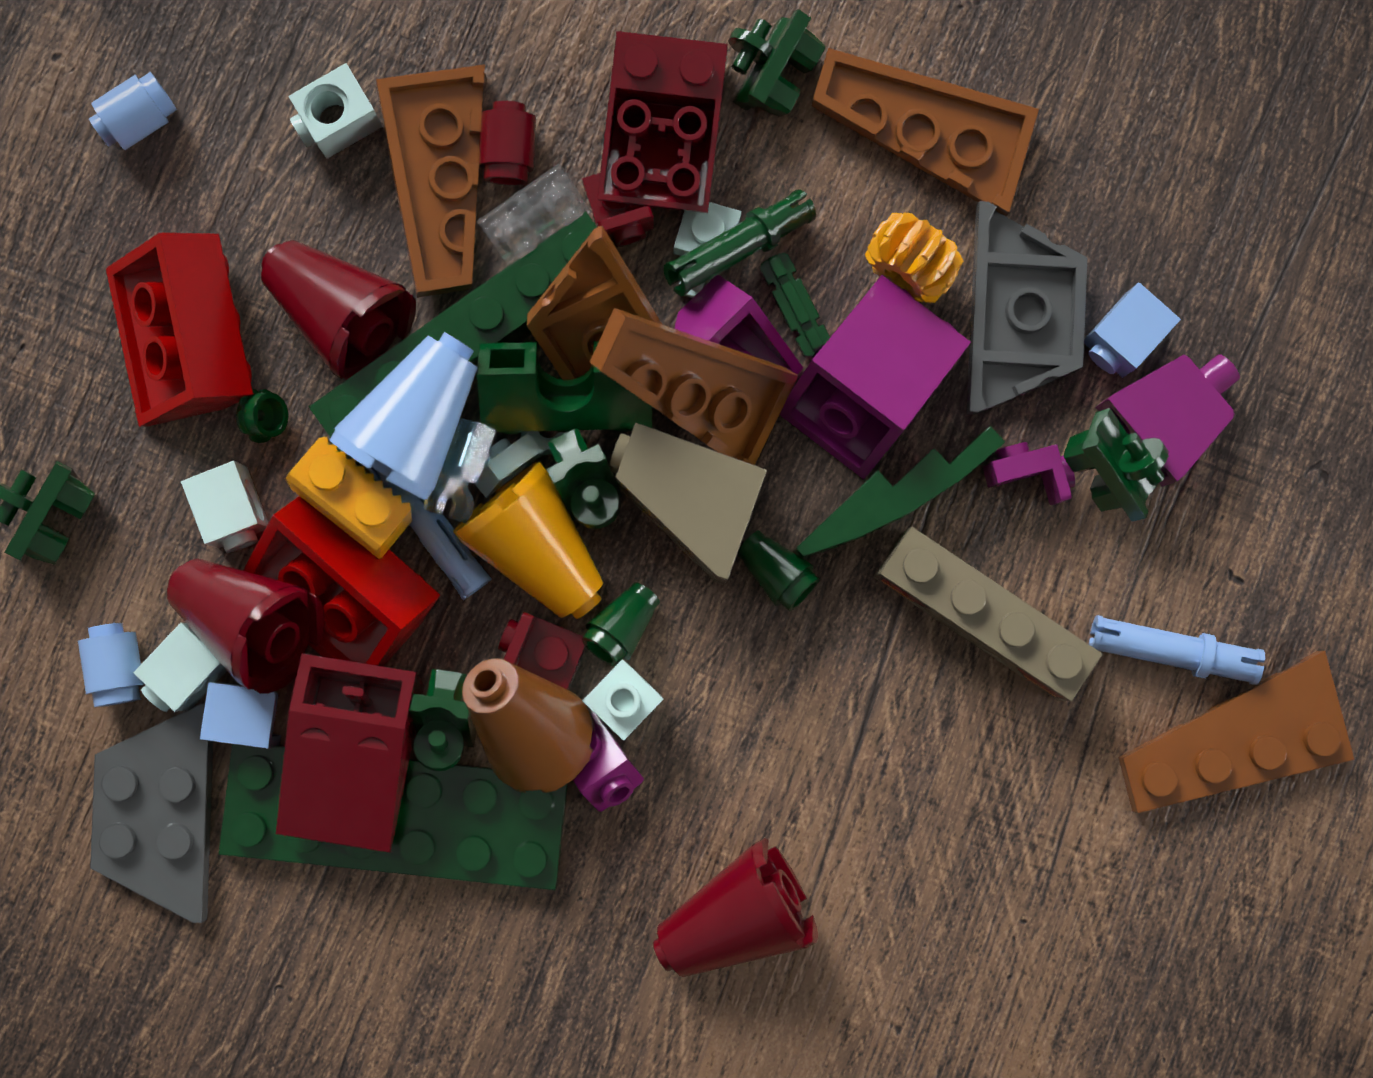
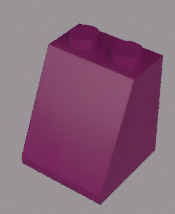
M881 275L812 359L790 392L779 415L862 479H865L909 425L971 342L958 333L950 323L941 320L912 298L905 289L895 285L884 275Z

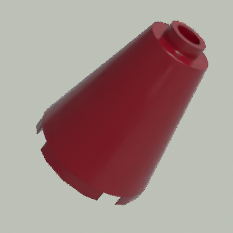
M295 240L276 244L265 254L261 264V281L335 376L347 380L387 352L386 349L391 345L396 336L404 340L410 333L416 316V299L403 285Z
M203 559L187 561L175 569L169 578L167 600L170 606L235 681L244 688L253 689L260 694H269L285 687L297 676L301 653H305L310 643L318 647L322 638L325 622L322 602L303 587Z
M764 838L752 844L657 926L658 938L653 941V947L660 964L666 971L674 970L679 976L686 977L805 949L816 944L818 931L814 916L803 919L801 914L802 907L800 902L807 899L780 850L776 846L768 850V839Z

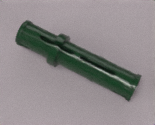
M797 189L789 196L766 209L757 207L747 212L743 222L676 260L667 262L664 265V275L669 286L680 280L681 284L674 287L673 291L679 296H684L693 288L760 250L763 252L771 251L779 245L778 243L782 237L816 219V209L813 201L810 198L799 205L798 202L806 198L807 193Z

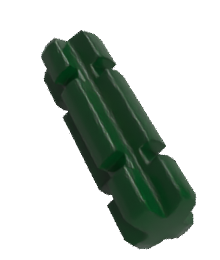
M785 252L775 254L760 264V272L767 286L774 285L776 290L771 294L790 331H797L799 337L795 338V341L802 355L806 358L814 357L829 340L830 335L824 324L818 325L816 320L820 319V315L801 278L795 280L793 274L797 270L790 256Z

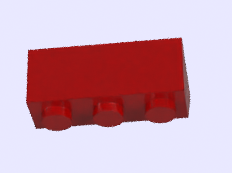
M159 232L106 268L139 427L157 425L223 410L238 403L241 397L253 395L251 386L252 371L245 358L240 334V315L234 306L228 278L229 264L226 256L223 254L219 234Z
M300 496L272 515L243 569L246 572L303 587L322 602L325 614L323 635L318 647L312 643L309 644L322 657L382 667L417 630L440 597L436 590L391 550H388L381 559H378Z

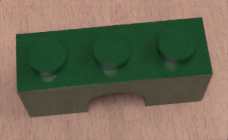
M594 341V351L599 341ZM537 342L483 343L479 345L477 383L482 432L518 434L523 431H558L567 433L573 429H612L618 432H629L633 430L635 423L652 428V406L604 374L593 364L589 371L581 377L572 380H561L548 375L539 365Z

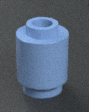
M149 72L140 79L135 74L93 101L91 104L96 114L90 117L89 121L108 147L118 142L124 150H127L167 124L169 121L166 117L177 109L155 76Z
M112 623L88 628L89 638L79 640L78 646L86 694H92L94 707L141 700L139 686L144 685V683L133 673L141 665L136 632H124L123 623Z

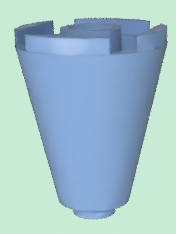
M444 332L439 341L427 336L334 428L335 431L329 440L369 469L373 467L388 477L387 480L415 496L427 500L431 492L435 490L478 368L468 361L474 350Z

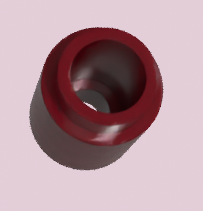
M516 101L493 102V109L481 113L479 167L484 169L485 182L508 186L525 185L528 183V172L534 170L536 116L526 112L525 104Z

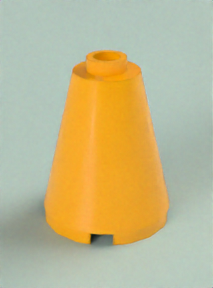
M535 462L495 491L497 494L484 505L482 503L479 504L453 529V532L462 544L558 617L563 618L572 614L575 619H579L601 601L602 598L597 591L602 587L603 581L547 469L540 462Z

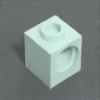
M347 63L288 96L298 112L297 115L290 118V121L307 148L316 143L326 159L383 127ZM333 105L344 107L342 116L336 122L330 124L319 122L322 112L327 107Z
M231 461L181 481L205 545L216 548L224 547L226 553L244 549L258 542L256 534L265 530L268 520L246 466L236 461Z
M180 622L133 673L145 684L141 692L152 704L164 712H167L170 708L177 712L193 708L207 693L208 683L217 682L227 670L186 623Z
M622 659L584 698L583 702L624 741L664 698Z

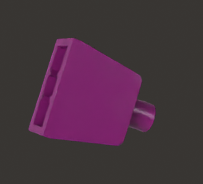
M1217 354L1200 369L1188 356L1182 355L1111 395L1095 408L1098 411L1110 408L1128 435L1137 433L1141 441L1157 438L1164 443L1169 451L1166 463L1160 468L1165 477L1159 484L1164 487L1181 479L1233 419L1235 413L1221 394L1240 379V374L1233 363L1221 354Z

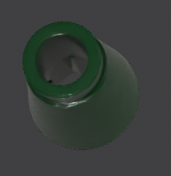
M759 530L754 532L737 552V556L744 561L745 566L775 606L782 604L789 612L799 606L820 581V578L812 572L813 565L771 538L766 537Z
M634 582L628 590H625L586 624L587 633L582 638L583 644L594 656L610 666L615 667L622 659L630 660L654 614V610L660 604L658 597L646 586Z

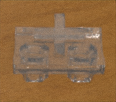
M557 164L476 222L489 238L504 263L509 266L517 259H521L537 248L538 244L555 232L578 219L585 211L588 215L592 211L564 168Z

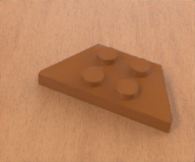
M602 225L591 232L527 314V327L563 380L579 378L589 371L592 366L590 360L594 353V341L600 340L614 308L659 324L662 323Z

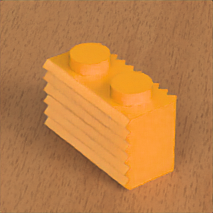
M319 437L285 478L291 490L378 559L385 555L412 522L410 502L402 503L401 495L393 496L392 488H384L382 480L375 481L373 473L366 474L364 466H357L355 459H348L344 451L339 452L336 445H330L328 437Z

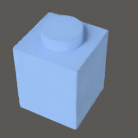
M1138 282L1124 294L1085 337L1084 344L1091 349L1089 356L1097 366L1109 374L1117 372L1123 378L1137 369L1181 319Z

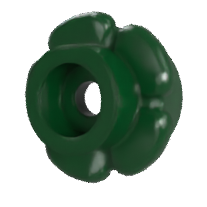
M252 389L253 395L243 396L239 399L236 423L240 432L248 434L252 442L265 443L271 437H276L285 430L289 418L288 408L285 401L279 395L267 389H261L259 392L256 389Z

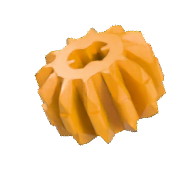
M906 212L903 214L892 213L885 222H881L873 233V238L865 253V257L868 263L872 265L875 274L879 276L884 275L895 285L905 289L918 302L935 303L942 294H946L958 276V271L964 262L961 254L957 251L955 242L947 239L942 234L943 230H938L931 226L927 219L919 220L912 213Z

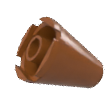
M503 659L485 660L468 673L462 689L463 699L489 764L495 775L502 782L518 792L526 793L524 790H541L543 793L558 790L576 778L589 762L593 750L590 747L592 729L595 732V721L586 704L576 694Z

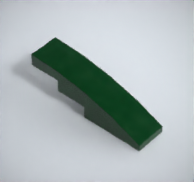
M989 426L950 463L935 449H932L894 486L879 471H876L797 546L793 553L804 559L854 542L907 516L963 479L1001 447L1005 441Z

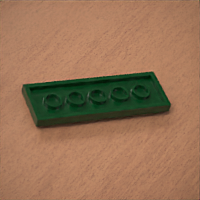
M232 744L219 855L556 890L568 783L552 792L543 793L541 790H524L526 793L513 790L495 775L492 768L456 764L453 768L446 771H432L425 768L418 760L409 759L391 853L277 835L276 825L285 746L279 745L267 749Z

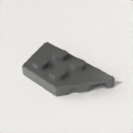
M979 201L976 206L970 325L971 343L969 346L966 415H976L1072 374L1083 367L1088 258L1066 245L1052 243L1045 233L1027 223L1023 227L995 211L997 206L986 201Z
M199 704L95 754L90 868L192 923H202L207 920L214 741L200 739L205 704Z

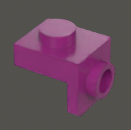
M1027 442L1007 446L995 451L996 461H992L982 467L988 488L1041 474L1050 505L1072 499L1070 488L1075 487V475L1065 461L1064 455L1060 456L1057 444L1033 451L1029 450Z
M592 712L591 715L595 721V732L592 729L590 747L593 750L589 762L573 781L581 794L598 812H602L608 807L619 805L627 800L633 793L634 788L644 781V778L628 759L604 721Z

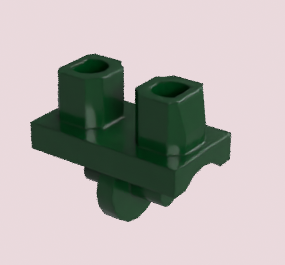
M797 9L790 19L785 17L779 18L767 41L765 39L772 26L763 19H758L751 31L742 28L734 29L728 42L739 54L731 67L736 72L745 75L752 62L754 64L733 103L745 111L758 106L778 117L784 116L792 110L800 95V89L784 79L780 74L787 62L804 74L810 72L818 63L826 48L812 32L806 29L811 20L810 16Z
M1110 408L1095 412L1089 430L1069 438L1064 451V459L1073 472L1080 473L1091 469L1097 470L1099 475L1094 476L1090 491L1093 501L1101 512L1123 508L1131 522L1147 518L1149 511L1146 508V500L1149 494L1157 487V484L1165 477L1160 468L1166 463L1169 451L1160 439L1149 438L1141 441L1137 433L1128 435Z
M573 429L550 440L547 444L557 464L548 468L547 471L573 520L577 519L581 525L591 529L607 527L614 522L620 513V497L623 496L600 445L598 444L588 449L579 429Z
M56 461L35 499L27 496L37 477L21 469L11 487L0 482V499L3 500L0 505V523L9 526L19 508L27 512L4 553L18 560H21L25 554L33 559L55 565L70 537L43 524L45 516L51 506L54 505L81 519L95 492L81 480L70 475L72 468L59 461Z
M432 669L427 696L413 694L410 713L417 732L414 739V752L418 762L429 770L446 771L453 768L461 760L464 746L474 748L477 732L462 694L463 684L467 677L466 674Z

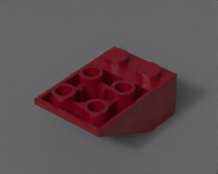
M616 31L597 200L708 213L728 44Z
M301 653L288 715L276 825L277 835L391 853L415 734L410 706L413 694L422 695L424 684L417 672Z

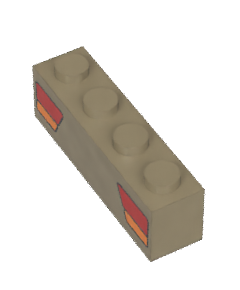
M912 526L901 534L873 576V578L1057 701L1072 702L1102 656L1101 652Z

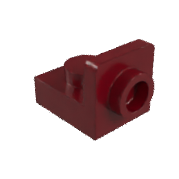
M600 173L582 178L597 227L603 226L616 247L629 246L640 242L646 238V231L654 229V219L650 206L599 201L597 196Z
M523 612L519 622L513 619L509 620L501 637L498 650L506 653L503 660L568 690L586 647L582 642V635Z

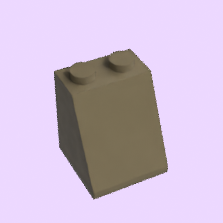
M635 423L631 436L620 434L610 461V466L613 467L612 472L616 473L619 489L714 582L725 585L767 470Z

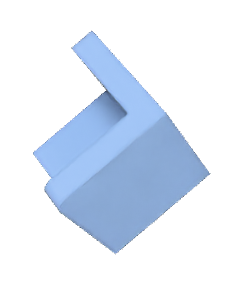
M209 682L200 739L267 749L279 746L281 735L273 734L278 701L277 692L260 694L253 689L244 688L239 684Z

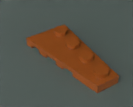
M831 48L827 50L811 105L978 203L979 201H986L997 206L995 211L1006 217L1011 209L1039 111L1038 108Z
M485 64L376 79V89L417 298L470 290L472 287Z
M614 308L590 360V363L604 374L660 411L716 452L752 465L756 464L798 375L786 367Z
M1316 651L1301 659V662L1280 673L1267 677L1256 686L1234 698L1222 701L1209 708L1204 714L1185 724H1179L1119 756L1132 812H1145L1355 760L1326 652Z

